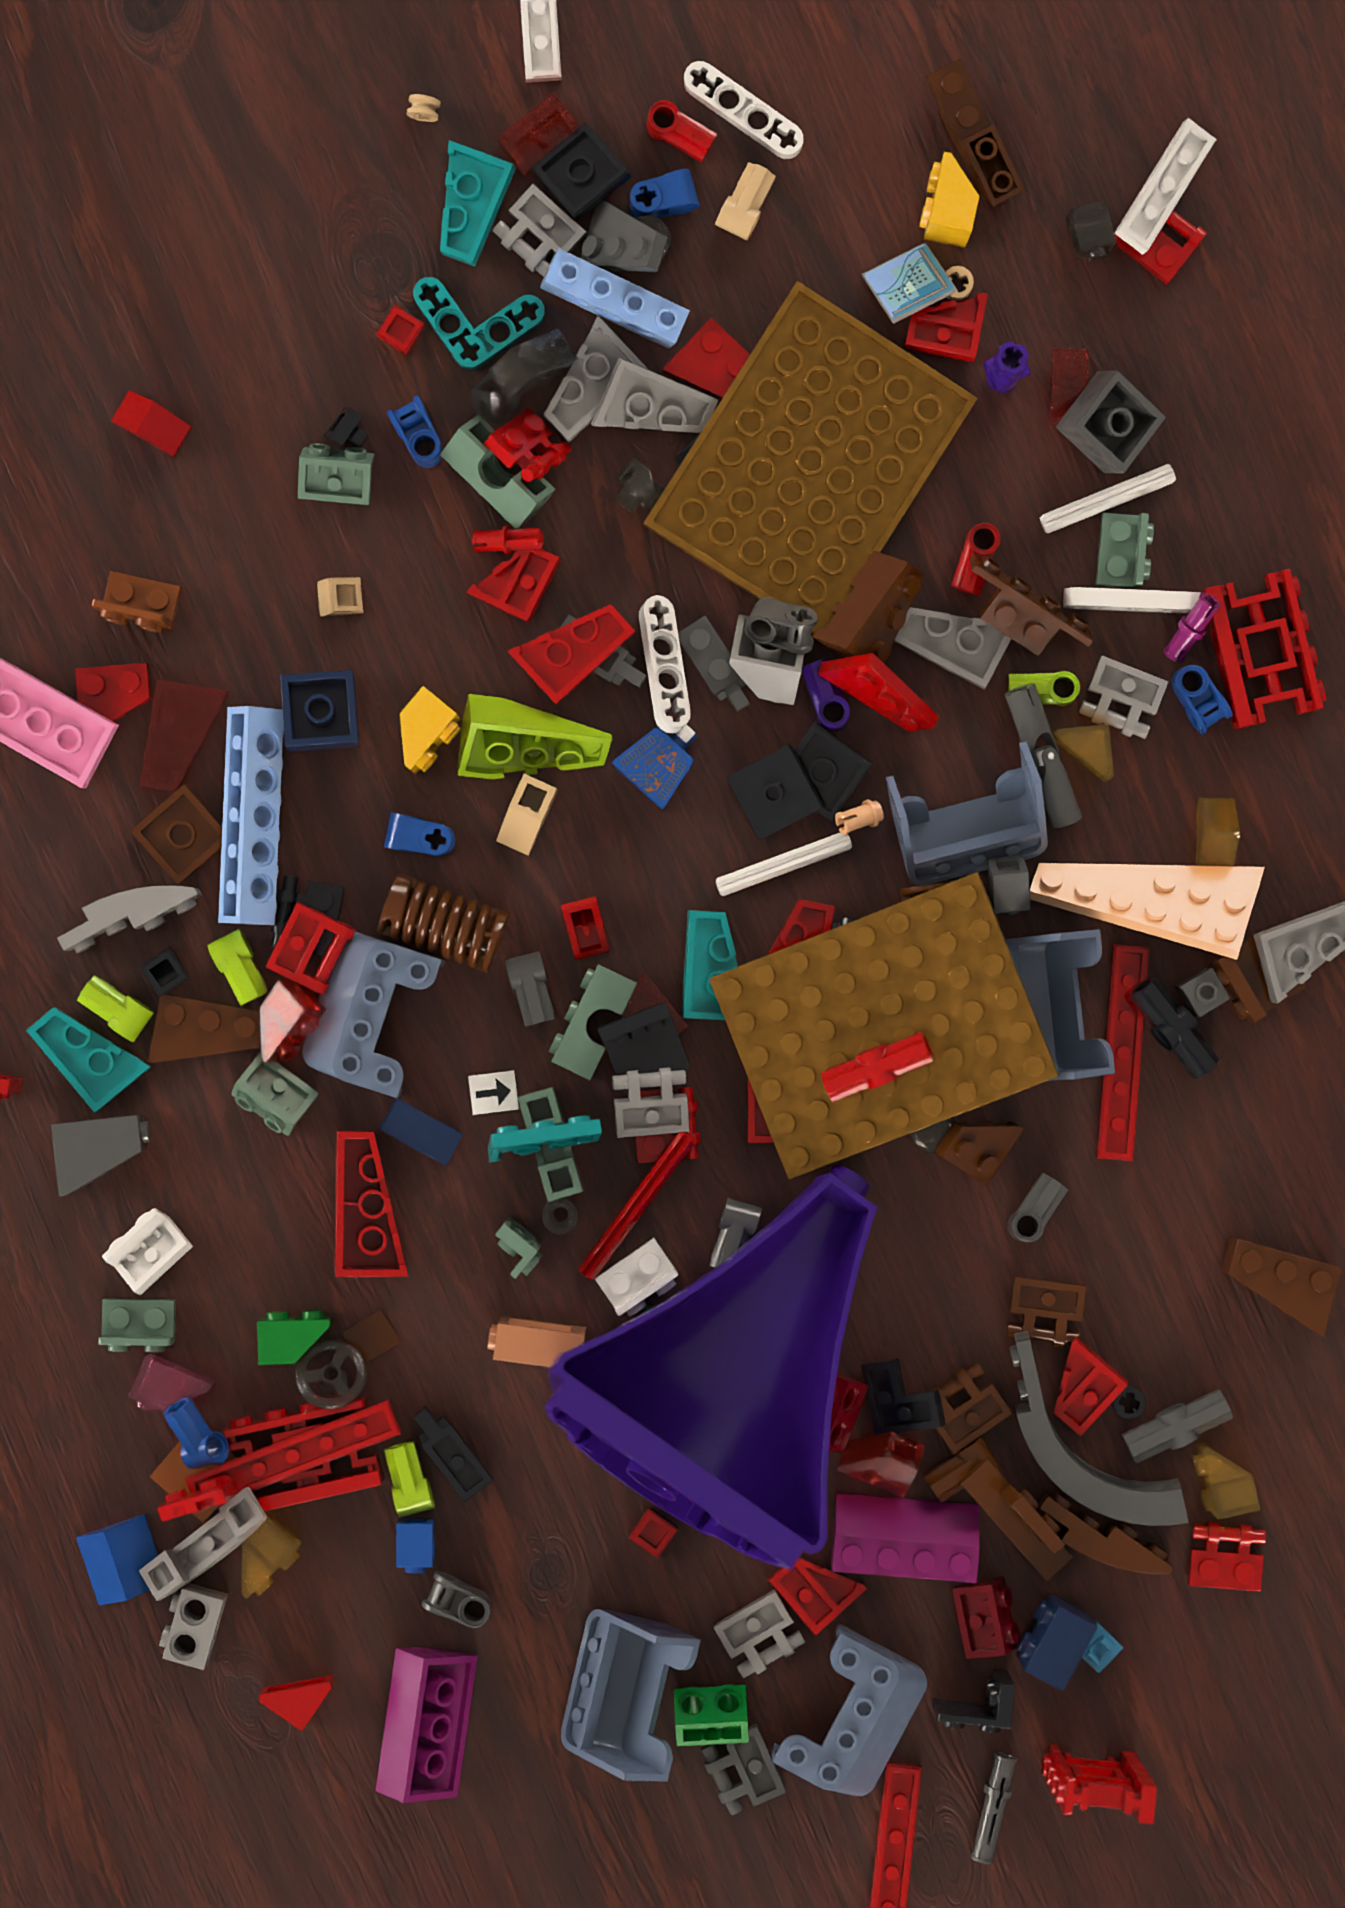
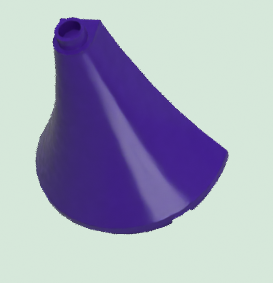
M833 1165L829 1173L817 1176L774 1220L715 1269L651 1310L600 1337L556 1356L548 1370L550 1387L553 1390V1394L546 1403L545 1409L550 1420L568 1433L566 1438L624 1485L683 1523L706 1536L710 1535L725 1542L740 1553L774 1566L792 1569L802 1552L811 1554L821 1551L827 1541V1472L831 1413L839 1357L860 1262L875 1213L878 1209L877 1206L864 1198L870 1189L869 1184L852 1170L840 1165Z

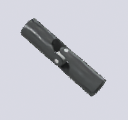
M1035 683L1025 684L1006 692L1005 698L1021 742H1027L1042 781L1044 807L1052 828L1065 827L1079 821L1082 818V814L1067 772L1059 759V750ZM1039 736L1043 738L1046 746L1035 747Z

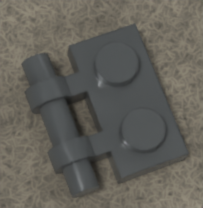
M757 1723L748 1727L749 1743L726 1744L729 1752L719 1755L715 1744L705 1745L701 1748L706 1759L704 1766L708 1774L713 1775L719 1788L717 1795L721 1803L726 1804L730 1815H735L743 1810L739 1798L748 1794L753 1807L786 1793L784 1783L775 1763L772 1762L771 1754ZM734 1764L742 1780L736 1784H732L725 1769Z

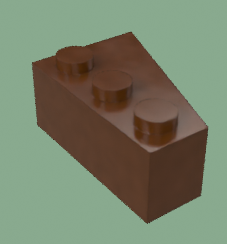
M874 551L850 583V587L853 590L843 604L837 602L832 608L831 612L834 614V617L824 630L818 628L812 637L842 658L873 653L884 663L890 656L891 647L899 629L903 627L906 621V614L910 605L920 591L924 574L909 562Z
M1230 1236L1221 1270L1313 1333L1324 1337L1343 1268Z

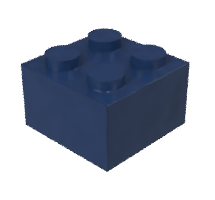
M353 670L280 675L285 746L288 752L360 747L356 686Z
M1050 1593L1047 1600L1041 1599L1033 1613V1619L1036 1621L1030 1632L1025 1630L1022 1633L1015 1649L1019 1651L1017 1658L1024 1671L1064 1691L1098 1627L1087 1612Z

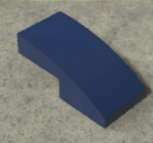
M395 1098L379 1127L386 1134L446 1166L464 1135L399 1098Z

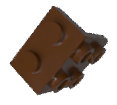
M1254 935L1242 942L1237 960L1223 955L1211 960L1216 975L1233 998L1230 1003L1235 1013L1241 1020L1245 1019L1249 1023H1255L1266 1017L1268 1010L1301 992L1307 986V981L1303 984L1298 983L1286 993L1287 997L1278 1004L1272 1003Z

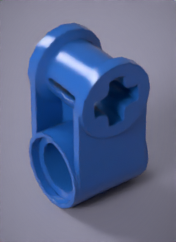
M679 169L660 177L640 181L633 186L630 192L629 211L635 219L641 222H650L670 215L684 214L700 206L689 169ZM646 196L647 201H651V206L645 207L644 202H639L640 197Z
M418 395L413 397V402L398 410L393 411L390 409L386 411L401 440L403 439L417 465L423 468H432L441 462L443 458L440 456L443 451L442 444ZM430 441L435 444V450L432 454L428 456L417 454V448L422 442Z
M1188 665L1173 673L1171 688L1185 709L1189 721L1200 735L1207 733V728L1224 717L1229 719L1233 716L1229 704L1202 667ZM1186 672L1194 674L1197 678V687L1193 692L1183 687L1182 678ZM1214 708L1213 711L1203 716L1206 712Z
M390 813L384 848L410 853L419 852L434 856L447 855L454 849L456 836L450 827L424 821L418 817ZM438 830H441V836L446 838L445 845L440 844L438 849L435 850V844L430 842V836L437 835Z

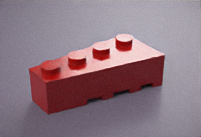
M336 1129L334 1273L336 1277H408L373 1130Z

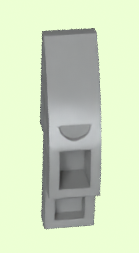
M150 886L119 892L83 907L82 909L89 921L59 936L57 939L64 951L74 949L78 954L95 945L96 943L93 938L106 932L108 936H111L127 927L125 921L128 919L134 929L144 927L146 932L164 924L166 921L163 916L176 910L179 915L197 905L195 899L202 896V893L198 888L184 886Z

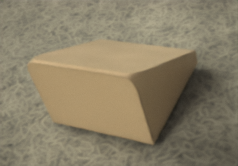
M360 577L326 578L318 581L317 589L321 617L363 613Z

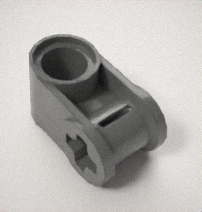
M764 597L756 602L745 624V632L756 643L781 648L794 654H805L813 648L814 640L811 633L812 628L817 624L818 615L809 607L797 606L771 597Z
M435 1571L433 1575L435 1582L428 1598L423 1599L421 1606L433 1614L452 1619L470 1628H478L484 1625L493 1611V1600L490 1595L450 1574ZM445 1588L446 1591L441 1601L440 1596L443 1592V1589ZM475 1600L482 1603L485 1608V1614L481 1617L470 1615L467 1611L468 1602Z

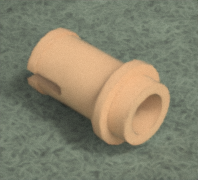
M869 799L864 800L861 806L838 812L835 815L836 825L844 824V827L839 828L840 833L843 835L868 825L876 827L883 820L881 805L876 800L871 801Z

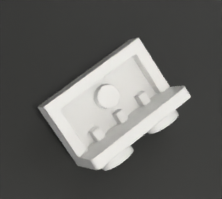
M153 1208L150 1212L141 1215L137 1219L135 1226L124 1236L114 1240L102 1258L106 1263L116 1268L135 1293L142 1295L193 1246L169 1216Z

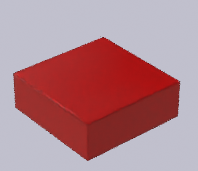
M394 305L377 332L376 337L408 356L426 325L421 320Z
M649 1507L628 1538L658 1559L679 1528Z

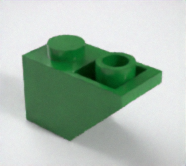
M324 1310L302 1311V1317H288V1311L266 1312V1318H261L257 1321L258 1365L295 1364L333 1324V1316H324Z

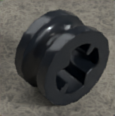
M1128 1385L1111 1405L1114 1411L1121 1417L1134 1419L1143 1413L1145 1398L1136 1387ZM1132 1392V1398L1137 1400L1138 1403L1135 1408L1130 1406L1131 1411H1125L1124 1406L1119 1403L1120 1397L1126 1398L1125 1393Z

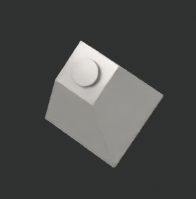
M739 614L729 661L730 666L759 699L794 705L804 654H794L781 648L752 641L745 632V624L749 616Z

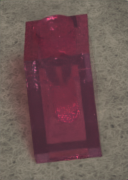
M150 1353L144 1358L128 1397L136 1400L135 1406L155 1413L156 1409L163 1411L182 1398L190 1397L192 1399L209 1392L214 1387L216 1380Z

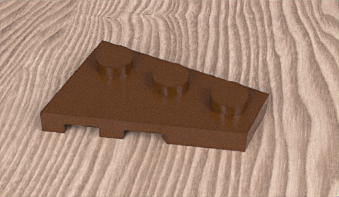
M164 994L159 998L148 1064L262 1048L268 1012Z

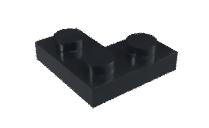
M899 1358L867 1362L861 1365L864 1383L869 1385L866 1393L875 1436L939 1428L946 1424L939 1389L906 1393Z

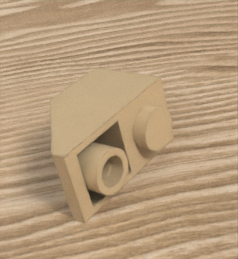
M523 774L507 810L496 842L529 856L558 789Z

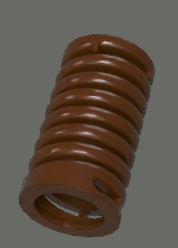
M398 873L382 910L377 933L389 936L390 933V937L394 940L402 936L405 944L410 945L415 942L417 948L422 950L428 947L432 954H437L441 951L443 958L450 959L454 956V960L459 964L467 960L470 968H476L487 974L499 949L510 913L493 907L490 908L489 905L483 904L472 926L478 907V902L472 899L468 901L459 922L465 897L457 895L445 920L452 892L449 890L442 892L432 915L440 891L439 887L435 885L429 887L419 911L427 887L426 882L418 881V879L403 873ZM412 888L414 891L406 906L409 890ZM491 917L492 920L486 930L488 918Z

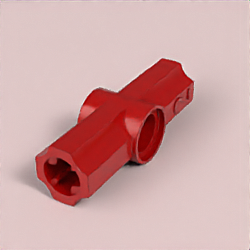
M923 1031L887 1046L884 1043L856 1055L855 1059L826 1069V1071L820 1074L825 1090L832 1102L868 1087L871 1090L899 1078L900 1074L934 1061L930 1044Z

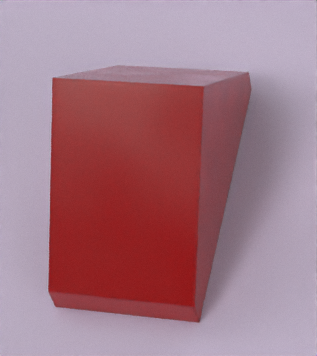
M130 390L111 420L114 424L173 458L192 428L156 402Z
M596 896L561 905L575 960L610 952Z
M334 1675L263 1687L259 1694L260 1703L303 1731L335 1682Z

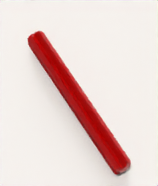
M677 1133L580 1265L579 1272L590 1280H594L694 1145L695 1139L689 1133Z

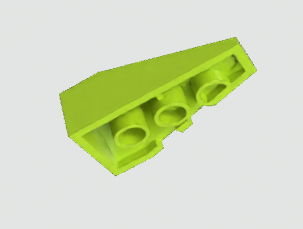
M469 694L462 718L457 776L493 780L504 778V773L525 771L526 775L538 774L537 769L557 767L561 771L604 766L612 742V734L506 698Z

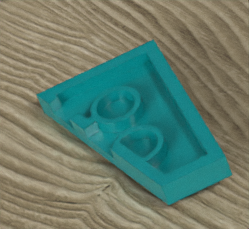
M449 140V163L445 180L447 189L445 208H443L440 252L447 257L475 267L516 167L513 163Z
M687 910L681 1018L725 1020L709 981V978L738 967L735 957L736 952L725 912Z
M53 1007L26 1030L94 1113L99 1112L152 1067L56 1007Z
M577 1116L568 1119L569 1123L554 1125V1121H541L532 1124L533 1128L518 1130V1126L500 1127L496 1129L497 1133L490 1136L487 1148L489 1163L501 1161V1153L513 1151L514 1154H519L520 1157L531 1155L533 1152L541 1150V1145L548 1144L549 1149H560L599 1141L602 1134L600 1119L590 1120V1116Z

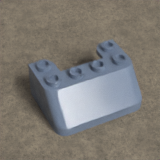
M1100 929L1005 939L1059 1073V1077L1048 1081L1115 1074L1113 1052L1110 1045L1100 1038H1084L1077 968L1094 966L1101 958L1102 943Z
M355 932L352 940H347L327 981L329 987L326 993L320 994L303 1046V1058L307 1065L345 1082L395 1098L401 1097L404 1090L401 1089L404 1079L403 1068L395 1059L374 1052L396 983L412 989H426L434 983L439 968L444 966L445 960Z
M593 1610L586 1620L561 1727L563 1746L568 1751L622 1780L668 1782L673 1754L670 1745L653 1734L669 1666L677 1670L690 1669L696 1661L701 1639L664 1622L612 1610Z
M838 1622L834 1628L837 1640L830 1652V1661L837 1673L855 1683L822 1745L802 1735H792L787 1737L781 1745L773 1743L770 1748L773 1763L822 1789L852 1796H864L873 1790L926 1691L927 1678L923 1669L917 1664Z

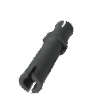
M995 1752L994 1754L995 1758L989 1782L985 1783L983 1789L986 1796L973 1851L970 1856L972 1860L983 1864H993L1007 1799L1011 1798L1013 1792L1010 1785L1017 1757L1004 1752Z

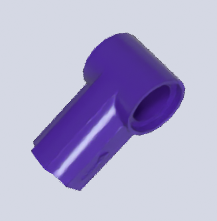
M830 658L820 659L802 667L801 672L817 713L818 723L830 732H838L848 723L850 707L844 698L842 690L817 674L821 662L830 661ZM834 705L841 708L844 716L838 722H830L824 717L823 711L827 707Z

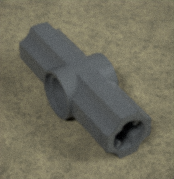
M1217 1389L1187 1404L1179 1403L1157 1413L1155 1419L1128 1430L1121 1435L1131 1457L1137 1464L1169 1448L1174 1450L1194 1442L1200 1437L1199 1434L1227 1422L1233 1418V1415L1221 1390Z

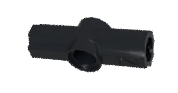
M1155 976L1139 983L1132 990L1129 997L1151 1024L1150 1032L1154 1039L1164 1049L1173 1052L1193 1079H1199L1217 1066L1219 1058L1197 1031L1198 1022L1185 1007L1176 1004Z

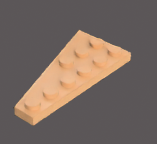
M1039 863L1029 893L1030 900L1237 960L1265 867Z

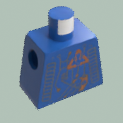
M687 724L679 732L671 733L669 736L660 728L655 727L612 762V766L663 811L694 763V759L685 752V749L698 735Z

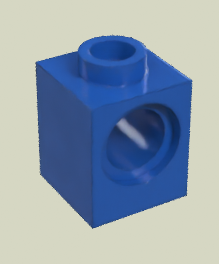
M399 1518L396 1524V1567H405L406 1573L426 1572V1567H433L435 1562V1518Z

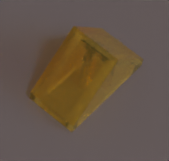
M1109 724L1062 728L1053 732L1055 742L1103 782L1111 779L1114 771Z
M1198 798L1196 866H1234L1240 836L1235 799Z

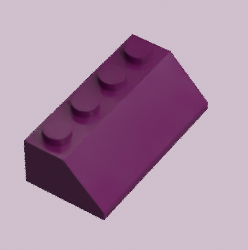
M836 1493L830 1560L833 1572L977 1583L980 1550L979 1504L948 1501L941 1503L936 1500Z
M430 1647L396 1648L376 1792L402 1803L458 1797L478 1655Z

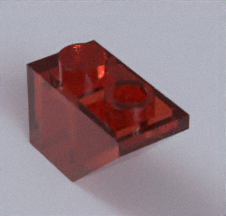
M279 980L261 1004L262 1059L266 1063L287 1062L298 1054L299 1046L306 1036L312 1033L319 1025L318 1020L326 1011V1008L309 988L293 980Z
M894 1432L850 1440L844 1453H841L837 1471L904 1498L919 1470L925 1445Z

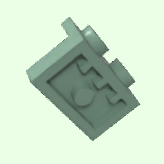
M321 443L310 444L309 447H304L299 456L298 499L369 505L371 501L372 466L375 454L366 453V449L361 447H347L345 450H334L329 445Z
M1115 513L1101 514L1096 586L1138 589L1143 585V580H1149L1151 559H1145L1146 545H1151L1153 541L1154 524L1148 523V513H1141L1139 516Z
M262 1051L237 1080L231 1092L232 1096L235 1097L236 1103L241 1108L249 1112L253 1110L264 1119V1123L271 1130L277 1133L282 1132L287 1136L290 1135L297 1122L319 1094Z
M509 1216L495 1235L500 1239L497 1244L505 1252L513 1257L517 1253L522 1256L510 1273L516 1279L521 1272L527 1276L539 1262L543 1254L538 1250L543 1242Z
M102 1299V1335L98 1337V1345H108V1351L112 1352L130 1351V1346H144V1352H165L166 1346H171L175 1343L176 1299Z

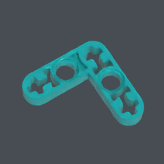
M433 277L422 278L415 284L413 289V297L420 311L458 365L468 371L477 370L537 329L545 319V307L542 301L534 295H524L474 329L438 279ZM427 286L430 290L436 288L439 290L435 295L441 307L446 302L450 304V306L441 308L434 317L430 315V313L436 311L429 299L421 300L424 296L422 290ZM527 304L530 308L536 306L538 308L535 311L536 319L531 321L529 317L523 318L518 322L522 329L516 332L513 322L507 316L512 313L516 320L523 314V305ZM455 315L459 318L460 327L456 332L446 333L440 328V322L444 316ZM502 323L509 327L510 335L506 341L496 342L491 339L490 329L495 324ZM468 331L471 335L465 336V341L470 348H479L476 352L478 359L472 361L470 358L463 360L461 357L465 353L462 345L458 341L455 346H452L450 342L460 339Z

